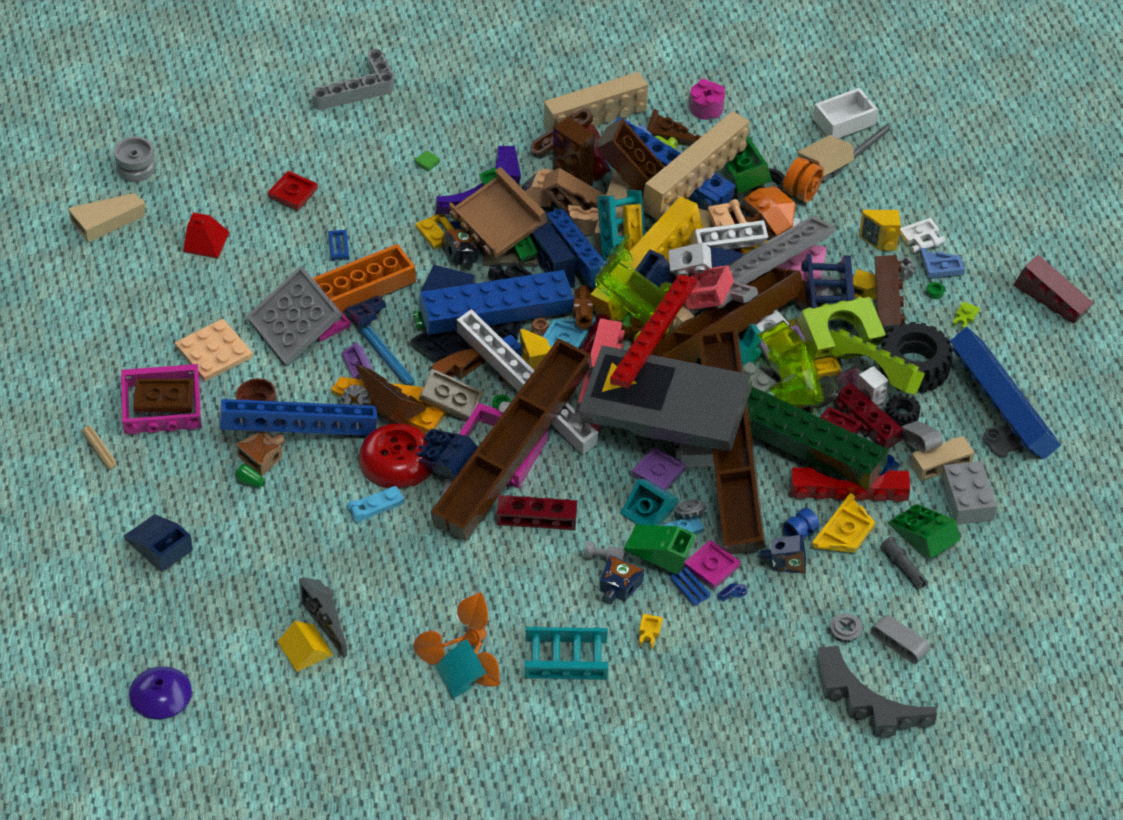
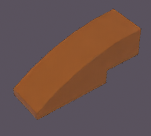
M474 348L439 360L431 366V369H435L452 378L456 376L461 380L486 360Z

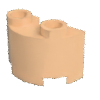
M568 205V216L583 235H594L599 220L598 208L591 207L590 210L585 211L581 209V206Z

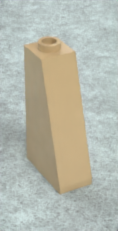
M135 193L74 206L68 210L72 224L87 242H90L144 217L146 205L142 198L139 199Z

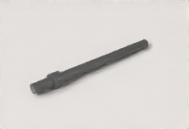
M885 125L858 146L853 152L854 159L889 132V126ZM846 165L825 175L821 183L823 184L829 178H834Z

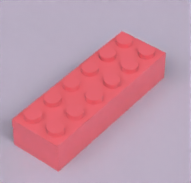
M606 319L599 320L591 351L592 367L595 366L602 345L624 349V343H621L625 336V330H622V322ZM588 373L584 378L578 403L582 402L591 375L588 377ZM589 423L595 430L600 431L601 425Z

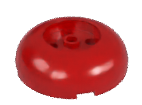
M404 423L387 424L375 429L364 439L359 450V465L362 473L372 483L387 489L397 486L398 489L411 485L413 487L422 483L433 472L418 460L427 459L415 454L422 451L421 448L417 449L418 446L423 445L425 447L427 441L424 440L426 433L415 426Z

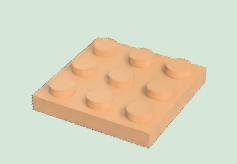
M224 319L175 342V347L189 364H198L199 376L204 382L253 358V352Z

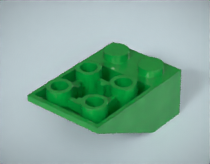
M919 504L911 506L908 510L896 515L894 519L888 522L919 554L928 558L935 557L960 541L955 519Z
M636 524L623 550L678 575L697 534L679 526Z

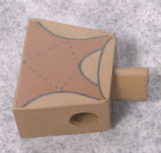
M261 431L236 444L237 456L263 476L282 458L281 445L285 443V439L280 433L270 437L266 432Z

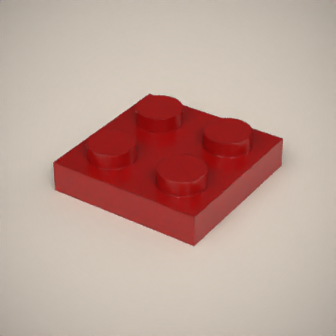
M287 171L268 191V197L299 210L316 192L318 183Z

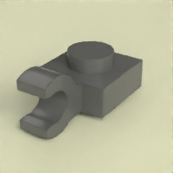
M771 358L766 359L768 366L760 363L759 369L776 381L777 386L781 389L788 386L789 373L784 368H781L776 363L774 364Z

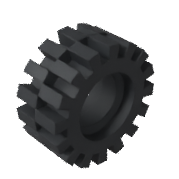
M903 393L899 394V397L895 394L893 398L890 397L887 401L885 413L901 427L918 421L921 406L918 400L914 401L915 397L909 398V394H906L905 397ZM896 409H906L910 413L902 414L897 412Z

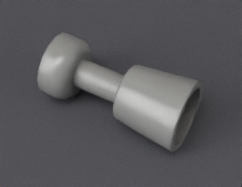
M587 541L584 558L591 559L593 555L605 557L607 562L611 555L625 561L627 552L622 547L609 546L607 550L596 548L594 542Z

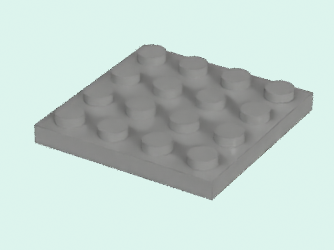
M300 266L253 309L247 317L281 360L288 366L343 314L306 269Z

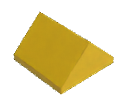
M294 621L277 641L296 672L333 656L332 651L314 624Z

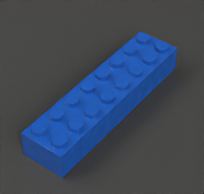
M564 270L420 292L419 309L428 335L457 331V319L471 309L487 325H495L571 313L574 303V296Z
M966 327L950 340L954 346L953 352L958 357H961L963 360L962 364L967 370L972 372L971 376L982 385L981 390L987 396H990L993 406L1002 412L1000 414L1007 423H1010L1012 426L1011 430L1017 437L1019 436L1022 439L1020 442L1027 450H1030L1035 457L1039 455L1042 459H1045L1061 446V443L978 335Z

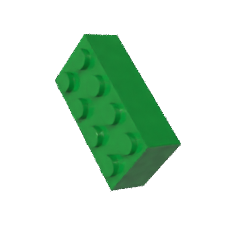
M748 135L746 148L742 152L737 153L734 159L729 160L722 168L730 182L735 185L738 194L772 181L767 162Z

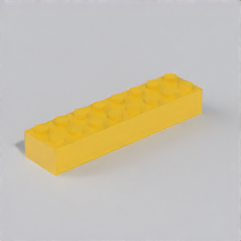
M680 196L590 294L596 315L605 314L612 321L619 322L635 306L641 297L629 278L649 249L664 255L669 263V250L691 244L689 239L691 234L696 229H703L697 203Z

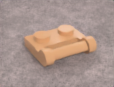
M736 199L731 200L729 203L708 207L707 212L714 227L733 225L734 221L729 213L731 211L734 212L739 224L748 223L740 210V203Z

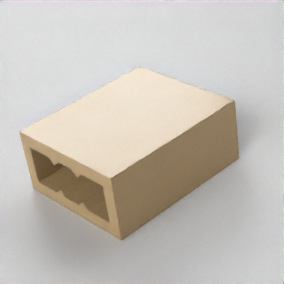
M831 135L797 152L798 157L808 160L810 165L815 163L822 166L824 169L823 177L855 160L852 144Z

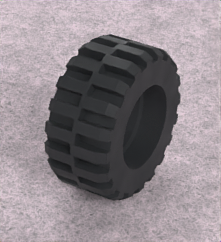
M910 322V324L903 323L899 327L895 326L885 334L880 349L890 352V356L893 358L897 356L904 359V363L907 365L911 363L918 366V370L925 373L918 391L921 393H925L927 390L932 391L937 386H941L949 376L953 357L951 342L941 330L937 331V328L932 325L927 326L926 323L922 322L921 324H916V322ZM916 353L925 356L929 360L916 362L902 355ZM879 365L880 372L889 380L885 371Z

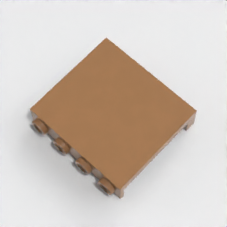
M501 167L495 170L496 178L456 206L451 202L449 203L451 217L455 221L458 220L465 232L469 231L473 240L477 244L480 243L484 252L487 255L491 254L494 259L501 256L547 222L545 211Z

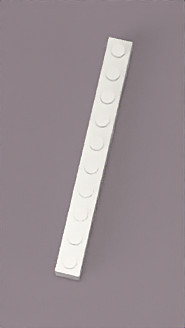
M472 309L457 319V332L519 392L534 370ZM566 402L551 424L584 455L597 445L598 432L589 423L584 427L579 413H575V410Z

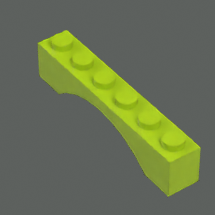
M843 329L830 331L835 344L831 355L846 360L859 356H868L883 368L892 386L907 393L917 394L925 373L918 370V366L911 363L907 365L904 363V359L897 356L893 358L890 356V352L883 349L879 351L876 345L869 342L865 344L863 343L864 339L854 335L850 337V332Z

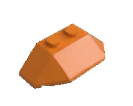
M777 187L759 188L745 197L740 203L753 217L756 213L761 214V221L764 220L765 226L771 229L775 236L793 227L796 204Z

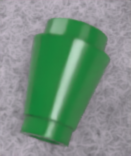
M244 464L240 465L235 474L238 482L261 489L266 480L249 465Z

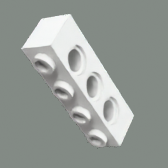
M762 220L696 229L689 239L691 245L703 242L705 245H710V247H722L725 250L762 245L767 240L768 234L765 222Z

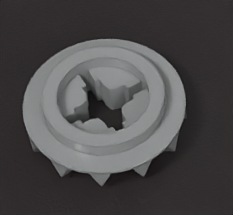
M350 385L341 396L342 404L351 405L353 402L351 396H358L357 401L360 405L370 406V394L363 386Z
M696 499L684 501L675 508L677 517L684 519L698 517L707 510L706 503Z
M848 613L836 615L830 623V633H833L835 638H840L842 642L844 640L852 642L853 639H858L863 630L860 619ZM843 626L845 628L850 626V630L846 629L845 631H842Z

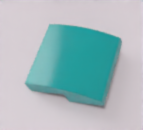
M467 639L448 652L436 665L453 698L472 688L470 683L487 674Z

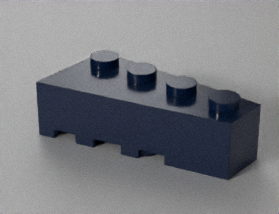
M547 221L529 235L538 252L539 264L541 268L545 267L546 272L564 270L570 288H574L577 258L571 253L568 245H565L562 241L561 236L556 233L553 225H550Z

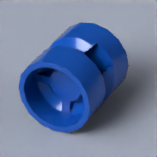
M809 508L801 509L796 513V516H791L782 523V529L786 537L803 535L804 539L820 527L817 516Z

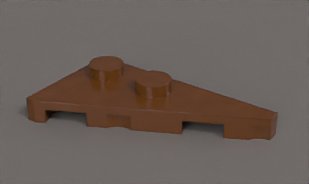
M653 109L647 130L653 137L660 136L665 140L674 137L678 143L692 145L702 137L698 134L694 136L688 132L689 129L674 122L670 117H662L658 114V110Z

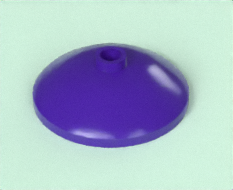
M167 666L153 667L143 671L133 680L129 689V699L134 710L143 717L155 720L167 719L179 714L187 707L192 696V687L187 676L178 669Z

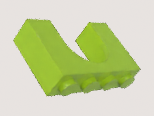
M858 297L852 301H840L833 305L824 304L814 309L806 308L798 318V323L813 359L829 356L835 348L827 324L833 319H842L852 324L857 330L859 337L864 339L863 343L865 344L869 342L874 345H880L885 336V331L870 297Z

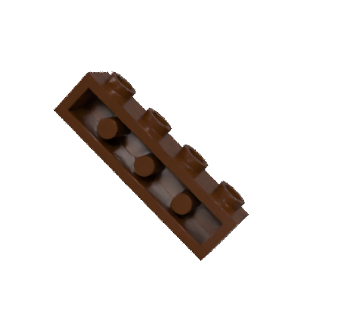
M897 255L875 256L874 260L877 313L885 332H889L895 326L899 327L900 324L905 323V314H901V307H904V298L900 296L899 291L903 290L902 279H899L898 272H902L901 261H897Z

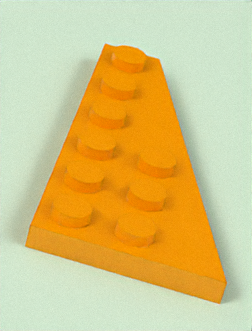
M340 377L331 388V394L341 398L344 390L350 387V385H360L366 389L367 387L362 379ZM391 383L401 388L402 393L407 396H413L427 407L425 411L405 421L404 424L415 426L426 433L431 428L436 429L447 412L419 400L423 387ZM370 395V406H376L374 400ZM351 396L353 399L352 403L360 405L357 401L358 396ZM376 406L377 413L384 415Z

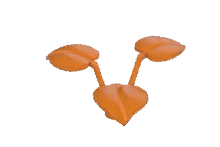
M482 592L465 598L457 607L459 620L461 623L469 625V630L466 631L464 636L442 643L440 633L426 631L415 639L413 644L414 651L423 661L428 664H438L445 656L443 647L466 639L471 645H476L474 651L477 655L480 646H482L481 641L487 636L485 627L488 622V609ZM487 652L479 653L477 657L487 674L478 678L475 682L489 687L500 685V670L496 658Z

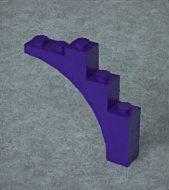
M498 146L495 158L496 169L501 167L520 185L521 173L515 146ZM481 183L463 193L436 196L435 214H450V202L454 206L458 205L482 188L483 184Z

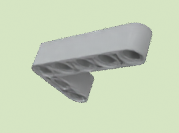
M372 49L368 52L370 75L313 89V107L323 110L393 92L394 74L383 52L379 49Z

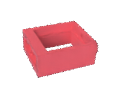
M729 265L713 267L700 274H692V278H697V285L685 302L687 310L723 304L734 283Z

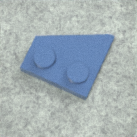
M921 248L920 254L928 278L964 274L965 268L960 256L949 255L940 251L935 254L926 252L927 248Z

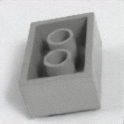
M982 461L944 465L941 481L957 525L993 521L997 505Z

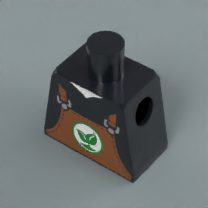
M445 229L441 244L450 262L460 263L464 269H470L473 263L477 261L480 251L479 243L477 244L473 240L469 231Z

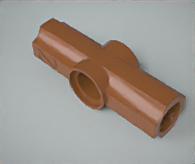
M579 286L574 292V315H576V325L581 329H587L592 325L593 319L591 290L586 286Z

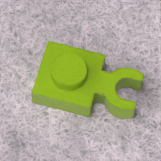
M963 301L955 313L956 318L953 320L952 327L955 328L957 324H961L962 331L967 327V322L973 323L979 314L980 308Z

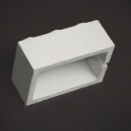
M860 88L816 103L813 120L827 136L831 135L841 138L876 125L878 109L870 99L867 100L868 97Z

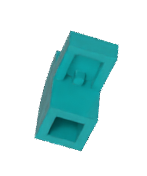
M749 324L743 340H740L743 365L755 361L761 354L758 344L761 342L763 334L756 325Z

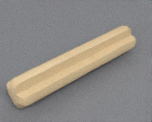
M92 426L84 427L82 429L83 435L106 468L109 470L117 466L116 460Z

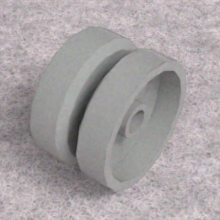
M133 136L119 141L115 146L116 170L122 179L132 182L143 181L151 177L155 172L154 148L149 140Z

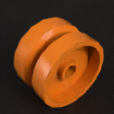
M802 157L796 158L786 173L782 191L790 196L796 195L798 200L805 203L809 202L820 187L824 174L823 167L815 163L810 165V162Z

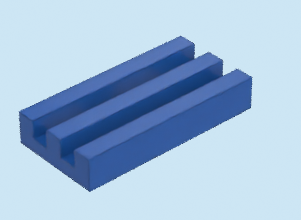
M347 230L328 231L331 261H335V259L342 260V258L349 260ZM342 234L345 253H341L340 235ZM332 235H336L337 254H334Z
M687 567L683 568V571H680L678 575H670V581L693 607L710 598L709 591ZM679 578L684 582V584L687 586V588H688L698 599H695V598H694V596H693V595L685 588V586L678 580Z

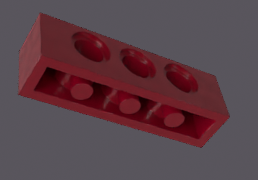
M499 495L497 525L576 531L578 500Z

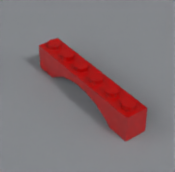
M792 467L791 497L799 499L831 498L844 500L852 493L855 499L859 501H909V471L889 470L885 474L878 476L869 490L850 481L830 478L812 468Z

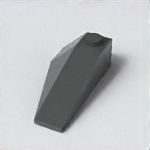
M300 578L301 604L345 658L347 656V644L332 598L333 593L328 586L325 587L321 580Z

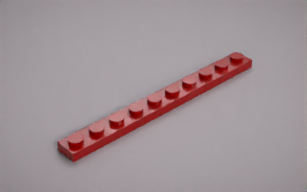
M678 275L611 375L610 384L625 388L630 387L697 285V278Z

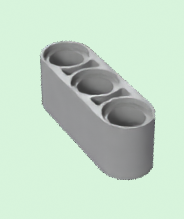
M920 421L901 426L903 428L902 440L904 443L922 452L940 447L943 444L940 432Z
M884 615L871 627V633L876 639L912 664H917L930 651V646L925 639L889 615Z

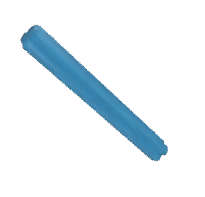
M359 325L361 334L404 385L413 386L415 384L414 378L369 325Z

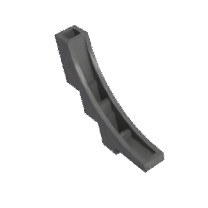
M839 646L818 647L816 659L825 699L839 700L846 698L850 718L863 719L870 716L875 737L889 738L896 735L897 728L909 729L916 726L930 727L935 725L937 717L936 707L905 705L880 696L871 691L853 675L842 658Z

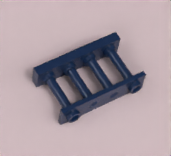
M807 254L805 260L801 263V271L804 272L807 308H816V303L837 304L840 301L847 302L855 299L850 255H843L838 264L812 263L811 254ZM813 270L837 271V273H840V279H813ZM814 286L839 287L842 295H815ZM842 320V322H845V329L854 328L852 324Z

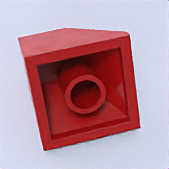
M193 212L187 225L183 252L218 259L228 238L229 231L211 215Z

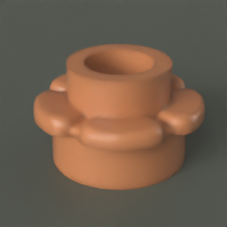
M543 318L535 319L531 325V330L537 335L545 334L549 328V324Z

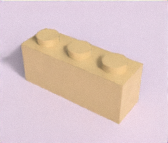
M964 436L952 438L944 442L942 446L926 452L915 451L912 453L910 466L920 481L942 475L944 465L973 462L975 452Z

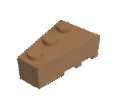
M561 168L545 174L542 190L567 215L568 205L581 206L582 210L588 211L591 207L598 208L597 196H606Z

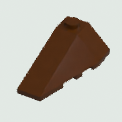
M361 365L356 366L378 410L385 415L384 418L392 423L395 421L404 423L426 410L427 407L411 395L407 396L402 393L401 388L388 383L386 378L372 369Z

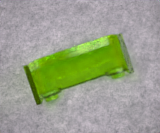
M627 233L610 252L595 277V285L646 324L672 284L664 282L660 287H657L630 266L633 258L631 253L624 248L630 237Z
M784 320L758 333V337L768 346L769 351L767 354L769 359L778 365L782 380L769 387L770 391L777 398L794 406L818 405L824 402L814 355L808 344Z

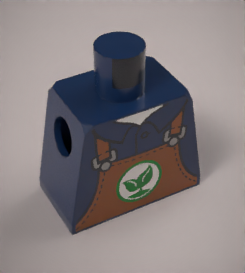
M803 535L772 539L771 549L760 550V561H772L773 571L806 574V551Z
M610 555L600 580V591L604 593L602 600L607 604H612L615 598L626 601L643 583L644 569Z

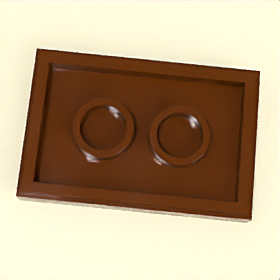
M136 379L133 411L192 412L194 379Z

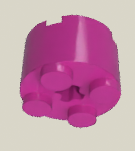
M701 79L690 90L689 109L691 113L703 120H709L712 117L714 119L718 118L724 110V86L710 82L707 79Z

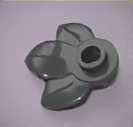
M1009 426L989 428L983 435L984 442L991 446V450L995 454L1002 457H1007L1008 451H1015L1021 447V444L1012 437L1013 431Z

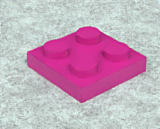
M709 540L684 562V568L687 567L693 575L712 589H715L740 567L741 561L712 540Z

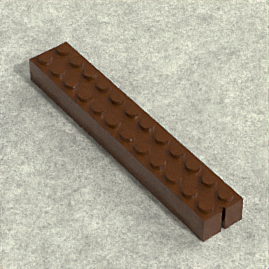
M774 267L771 271L764 273L747 284L757 288L758 295L752 298L751 301L742 303L731 300L722 308L712 306L663 336L651 355L696 363L697 359L701 357L698 333L715 331L718 341L722 342L719 330L736 327L738 333L746 331L749 324L760 322L763 317L773 314L774 310L785 306L787 302L798 298L805 291L801 272L799 270H786Z
M736 327L719 330L722 342L718 341L715 331L698 333L702 365L744 373L740 339ZM747 401L731 452L712 449L723 543L725 550L730 554L767 549Z
M559 338L556 340L431 510L434 525L446 531L450 529L451 534L464 541L469 538L592 367L591 354Z

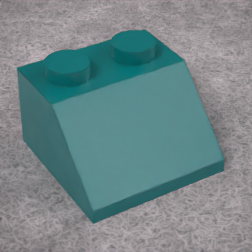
M638 479L620 513L638 525H661L671 514L679 498L648 479Z

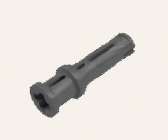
M889 537L882 542L880 549L890 556V561L898 564L918 590L922 589V587L924 588L928 584V580L907 558L905 549L899 547L896 539Z

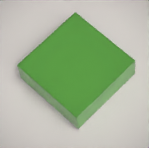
M427 150L415 159V164L427 172L440 163V158Z

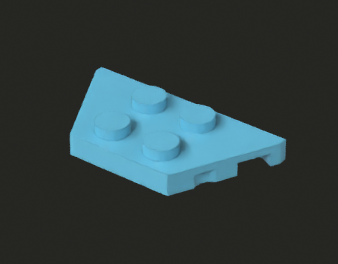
M553 319L543 337L548 340L550 346H553L559 338L580 349L589 335L590 326L587 329H581L576 325V319Z

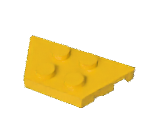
M850 493L813 540L811 547L855 553L874 529L875 521L866 513L862 505L859 506L854 500L855 496Z

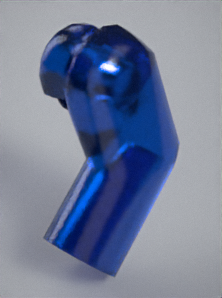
M731 583L720 591L717 596L722 602L730 596L744 597L748 593V588L744 584Z

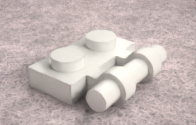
M931 218L900 228L899 235L907 245L915 244V246L911 247L913 254L920 253L921 248H936L946 242L944 236H936L939 235L940 229Z

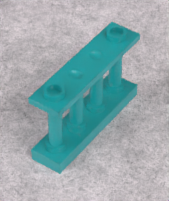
M626 190L627 197L615 200L614 196H597L602 259L606 262L608 270H613L625 257V254H620L619 244L624 243V235L618 236L617 225L623 224V217L616 218L615 207L641 204L643 236L646 234L642 190Z
M526 627L525 642H532L531 661L525 660V679L607 680L608 662H601V643H607L608 628ZM540 642H552V661H540ZM560 642H573V661H560ZM581 642L593 643V662L581 661Z

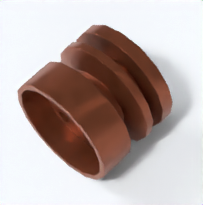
M261 378L243 382L235 393L236 400L278 401L275 386L272 382Z

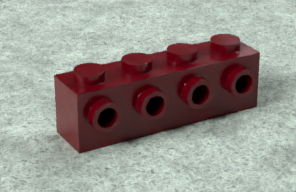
M853 383L834 393V408L861 421L862 427L860 432L863 435H867L872 442L889 449L902 440L903 428Z

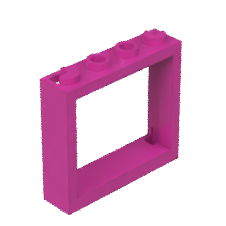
M198 364L121 370L124 434L202 428ZM136 379H194L195 414L130 419L129 387L135 386Z
M478 403L459 434L470 436L479 421L494 426L503 412ZM547 428L507 486L520 488L548 441L549 428Z

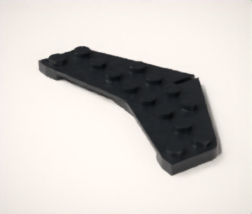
M513 262L505 269L501 279L533 274L516 262ZM525 320L488 326L501 339L512 335L518 341L520 329H522ZM457 331L431 335L423 332L410 340L412 347L434 362H438L454 353L473 348Z

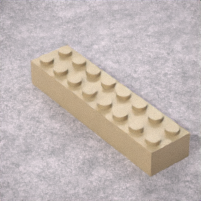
M734 111L730 112L645 183L643 211L659 220L680 196L683 198L689 197L696 188L702 186L704 181L712 178L717 170H721L729 160H733L737 153L742 152L746 148L750 121Z

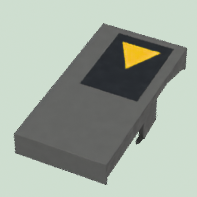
M601 346L595 366L591 367L588 373V377L590 375L591 377L582 402L577 404L575 413L579 411L584 427L588 423L623 428L632 431L637 436L731 452L752 388L750 374L650 355L630 387L625 388L610 384V377L628 350Z

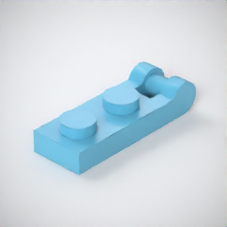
M394 486L361 500H352L347 503L346 507L350 513H353L354 521L359 522L405 504V499L397 486Z

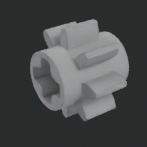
M908 257L897 259V261H901L902 272H898L899 278L904 280L909 277L912 278L914 272H916V265H913V260Z

